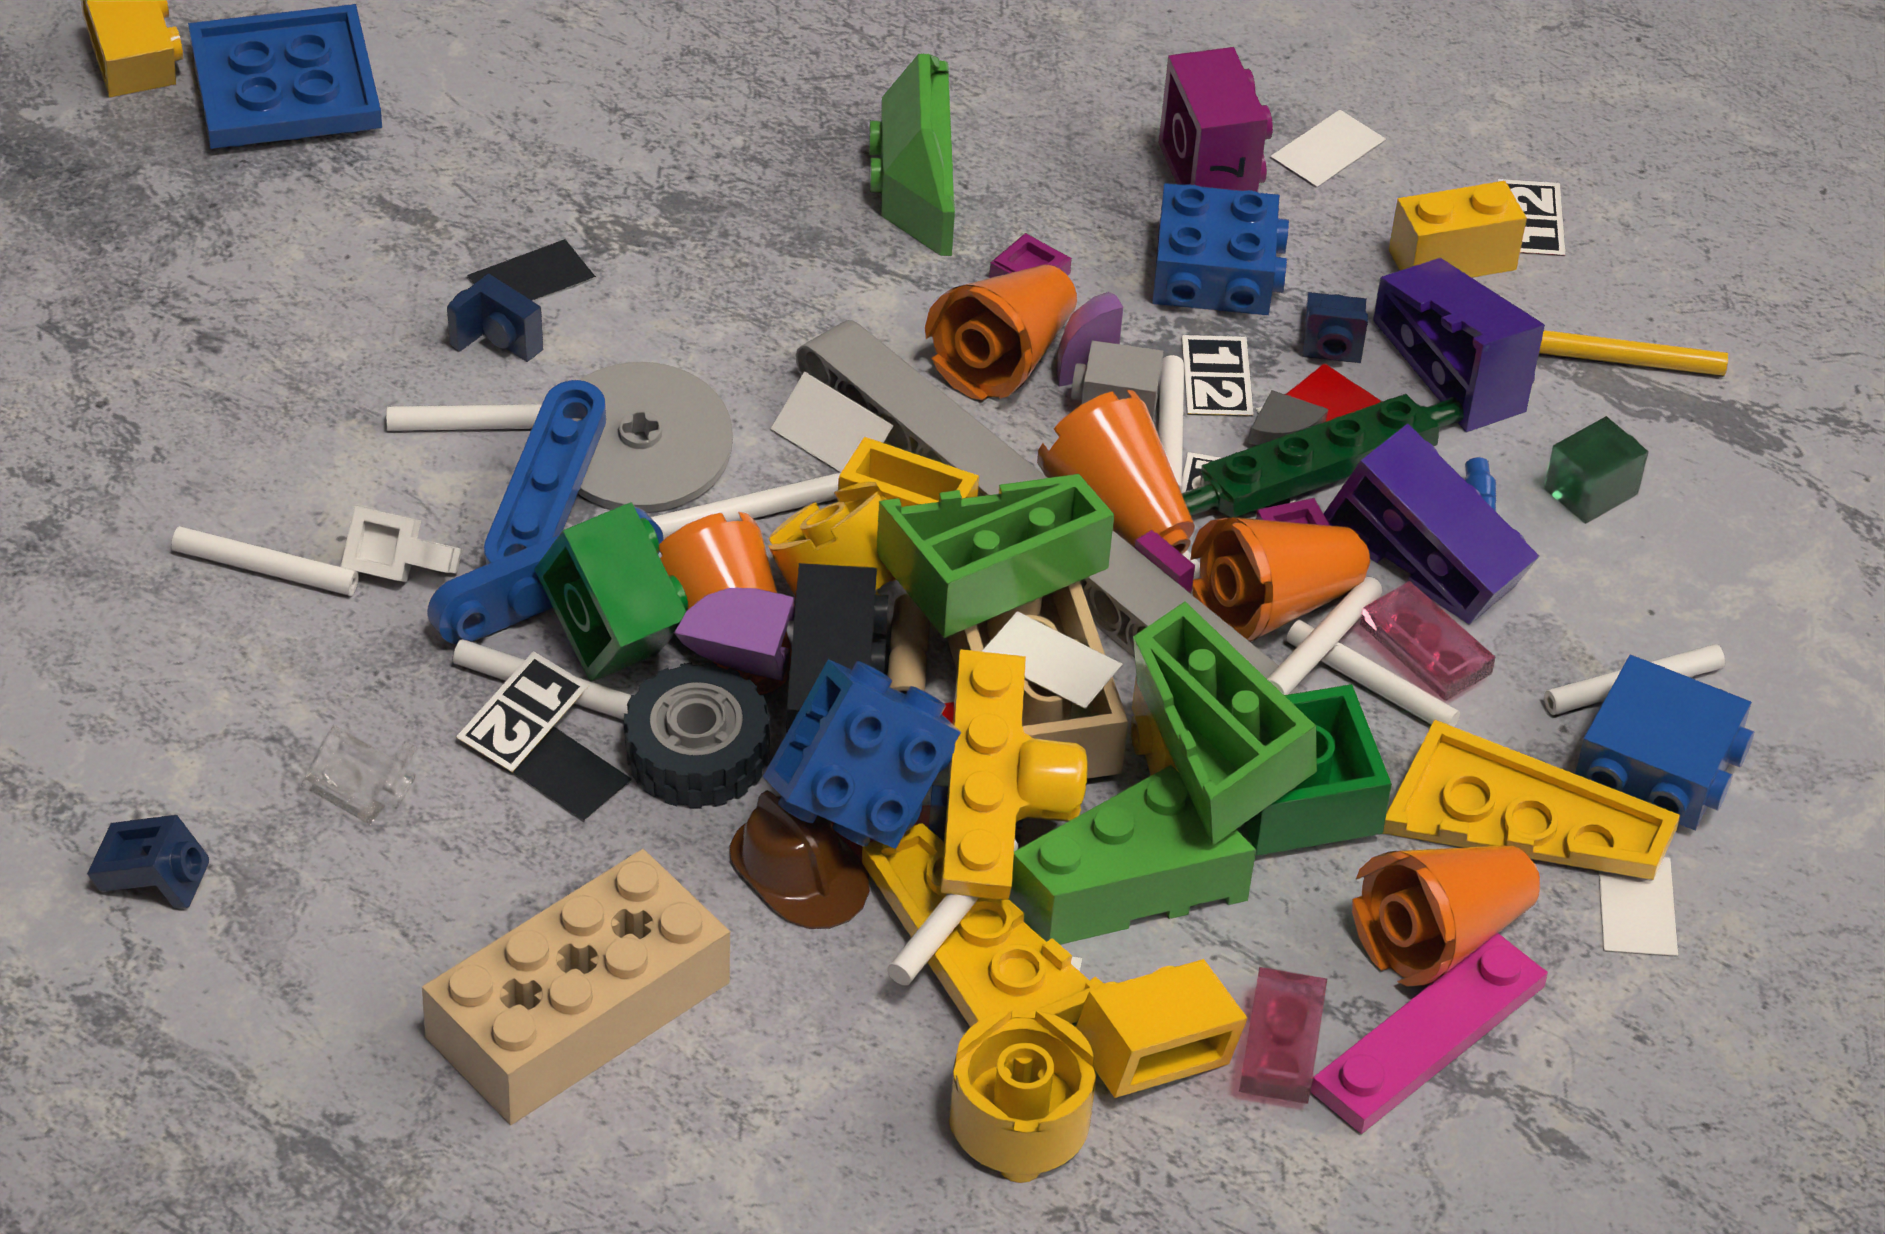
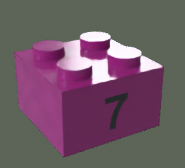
M1234 47L1168 55L1158 143L1176 184L1258 192L1259 183H1264L1267 176L1266 161L1263 153L1265 140L1272 137L1273 122L1269 107L1261 105L1256 95L1252 71L1249 68L1244 69Z

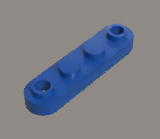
M570 380L557 384L546 394L485 540L486 565L558 536L563 531L606 425L605 398L601 390L595 385L586 381ZM572 418H582V420L574 421Z
M635 507L639 517L646 518L650 522L660 544L663 541V532L660 526L644 510ZM558 536L453 578L441 585L431 597L428 605L427 615L431 625L447 642L457 645L461 639L473 642L553 608L534 568Z

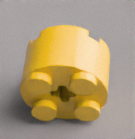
M876 482L857 483L835 491L834 494L839 502L819 509L815 501L789 517L773 531L769 537L772 545H768L795 598L799 563L877 568L876 594H879L877 589L887 582L896 581L895 577L881 562L877 553L879 501L887 499Z
M1013 1010L997 1012L979 1020L961 1038L953 1068L949 1125L961 1147L972 1158L991 1169L1000 1171L1006 1179L1012 1182L1024 1183L1036 1179L1042 1172L1050 1171L1065 1164L1082 1148L1090 1129L1096 1074L1091 1045L1075 1026L1056 1015L1036 1011L1035 1018H1012Z

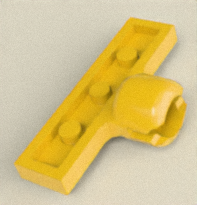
M963 649L959 651L953 725L961 731V734L955 742V750L949 767L940 893L1009 900L1012 887L1016 822L1024 818L1068 822L1080 814L1087 783L1088 762L1085 749L1078 743L1034 739L1024 733L1022 711L1026 656Z

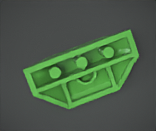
M918 54L882 96L881 121L870 120L869 155H880V158H871L870 192L881 193V216L938 255L952 256L955 203L949 66L947 61H940L938 57L931 54Z

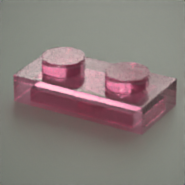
M1411 581L1363 607L1360 625L1444 701L1449 700L1492 674L1496 657Z
M1259 967L1239 1092L1308 1104L1327 978Z

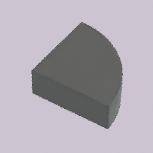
M1271 390L1251 427L1249 443L1260 445L1326 422L1328 409Z

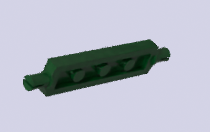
M1407 394L1387 399L1372 406L1201 465V487L1184 492L1182 495L1191 516L1213 509L1230 517H1237L1349 477L1364 457L1406 424H1409L1424 440L1436 446L1438 445L1439 429L1441 427L1463 420V407L1459 400L1456 401V397H1450L1448 400L1428 407L1415 403Z

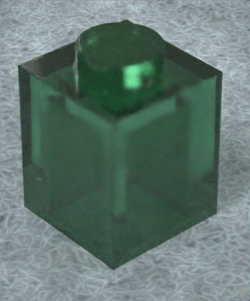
M1605 416L1553 445L1544 489L1586 524L1638 495L1649 451L1632 435L1627 434L1610 418Z

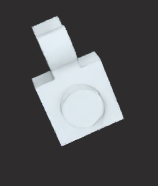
M354 506L341 567L408 582L411 564L446 573H457L463 549L417 539L421 520L363 506Z

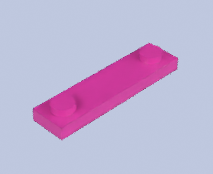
M1499 933L1316 1074L1312 1079L1310 1092L1360 1134H1363L1543 989L1548 972Z

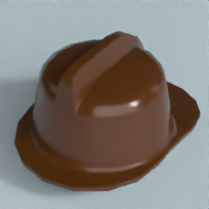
M768 790L761 793L758 797L757 808L752 811L748 821L736 831L730 843L731 862L772 910L789 923L808 929H831L851 921L864 908L870 892L868 872L859 857L832 828V821L817 815L813 823L803 821L778 805L781 796L776 797Z

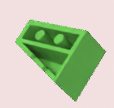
M1079 474L1000 484L999 494L962 499L960 490L939 493V502L901 507L899 498L879 501L877 553L881 562L945 638L1108 569L1114 513Z
M1186 601L1133 636L1137 685L1212 845L1317 772L1316 725Z

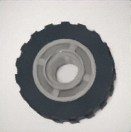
M691 662L680 664V667L670 670L665 668L658 671L657 676L652 679L643 681L639 685V691L635 695H631L627 703L628 714L624 713L627 764L631 765V775L637 784L641 783L645 787V792L652 797L658 796L664 799L665 803L673 806L678 804L688 805L689 808H702L704 805L711 804L719 806L726 804L728 799L735 796L739 798L747 793L748 787L753 783L757 784L763 776L762 769L764 765H768L770 757L767 703L764 696L758 694L757 686L750 679L745 680L742 678L740 672L728 668V670L719 668L717 664L706 662L705 665H693Z

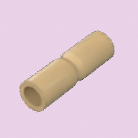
M908 593L897 597L893 604L890 639L891 653L889 655L887 674L892 680L889 687L905 695L910 686L925 691L926 652L928 650L930 620Z

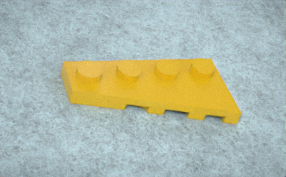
M1434 719L1386 814L1383 834L1464 848L1515 846L1524 851L1530 859L1654 880L1677 830L1680 815Z
M923 823L912 826L907 830L896 849L876 840L870 842L867 847L863 846L862 864L911 938L947 895L946 893H940L944 842ZM980 897L928 961V964L970 1027L991 1014L1013 1010L1012 1018H1035L1036 1011L1056 1015L1072 1024L1079 1020L1089 991L1104 984L1096 976L1091 980L1085 977L1071 964L1072 955L1053 938L1046 942L1024 923V912L1010 900Z

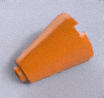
M1040 265L950 289L941 295L930 307L925 324L926 339L932 336L937 352L932 357L937 371L954 389L972 399L984 400L988 396L999 397V399L1008 397L1024 384L1074 312L1077 305V293L1073 282L1061 269L1052 265Z
M1127 390L1128 398L1121 400L1117 398L1113 391L1101 394L1080 405L1064 417L1053 428L1059 438L1051 449L1048 450L1044 443H1042L1038 450L1037 464L1044 475L1052 478L1079 474L1114 513L1113 531L1134 548L1136 539L1153 530L1181 554H1184L1190 547L1191 541L1189 538L1194 532L1195 525L1148 408L1136 392Z
M738 512L742 521L727 522L722 513L711 514L686 524L659 544V551L662 555L660 559L668 575L675 576L684 588L688 600V610L706 595L730 587L757 588L777 593L761 530L749 514ZM787 629L781 646L790 648V655L783 681L733 669L740 672V676L745 680L750 679L757 686L759 695L775 691L789 677L788 672L790 671L792 648ZM713 662L714 664H717V667H719V668H723V669H726V670H728V668H729V667L720 665V664H718V663H716V662Z
M1234 517L1210 520L1199 529L1191 547L1190 560L1200 558V578L1193 579L1192 594L1251 642L1350 592L1354 587L1364 582L1370 565V554L1365 542L1354 530L1348 527Z
M1515 846L1390 851L1372 857L1359 869L1356 880L1364 877L1362 896L1352 899V914L1361 943L1371 961L1381 971L1391 967L1396 973L1404 977V979L1397 982L1405 986L1425 985L1442 977L1533 907L1539 897L1540 876L1534 862L1524 851Z

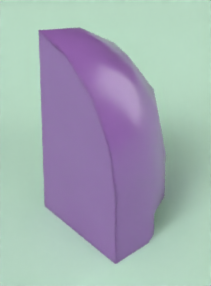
M1106 292L1094 296L1071 314L1059 344L1057 362L1059 387L1073 384L1076 363H1088L1092 340L1120 344L1123 305L1115 294Z
M730 587L706 595L687 610L674 633L682 644L713 662L742 672L783 681L790 648L782 647L781 645L789 621L794 620V597L757 588Z

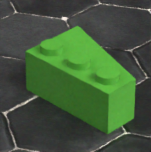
M1170 765L1014 851L1012 887L1009 900L1024 912V922L1047 942L1053 938L1060 945L1129 929L1130 920L1163 912H1166L1169 919L1189 915L1190 906L1225 898L1228 905L1248 901L1256 849L1236 829L1212 845L1179 772Z

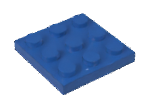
M356 4L188 23L190 44L211 149L229 146L240 147L246 144L287 139L298 140L304 137L355 133L362 130L382 128L380 103Z

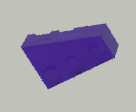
M1442 258L1380 277L1373 321L1440 402L1448 400L1450 397H1456V401H1460L1464 417L1458 424L1465 432L1527 412L1545 324Z
M1406 424L1359 462L1323 513L1330 526L1348 527L1354 530L1367 545L1371 560L1378 563L1384 557L1411 574L1407 584L1469 625L1511 591L1540 557L1526 543L1524 537L1517 530L1513 529L1482 498L1477 489L1468 484L1438 454L1435 447L1424 440L1409 424Z

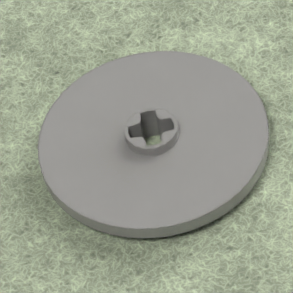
M628 362L599 369L580 379L595 385L601 390L605 398L607 418L606 425L578 492L585 499L609 509H615L632 502L634 507L640 508L646 513L664 511L686 504L705 493L715 484L726 469L732 452L733 442L731 418L720 396L697 376L666 364ZM572 418L574 421L582 420V418ZM645 432L648 440L636 441L634 433Z

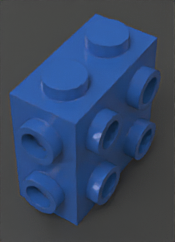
M1164 183L1152 304L1269 316L1272 292L1283 293L1287 258L1276 257V253H1286L1289 219L1278 218L1280 195L1250 190L1238 191L1200 187L1197 185Z
M1630 654L1583 739L1575 774L1680 815L1678 824L1696 831L1707 807L1718 811L1726 797L1733 774L1726 772L1729 764L1741 767L1747 756L1755 731L1745 728L1752 702Z
M828 659L763 777L781 795L778 805L793 816L813 823L817 815L833 821L832 828L856 844L867 847L871 839H874L896 849L904 833L918 820L922 810V801L936 776L950 763L955 750V742L961 731L942 715L946 705L931 694L917 687L910 686L905 695L889 687L892 680L888 676L863 662L856 661L851 670Z

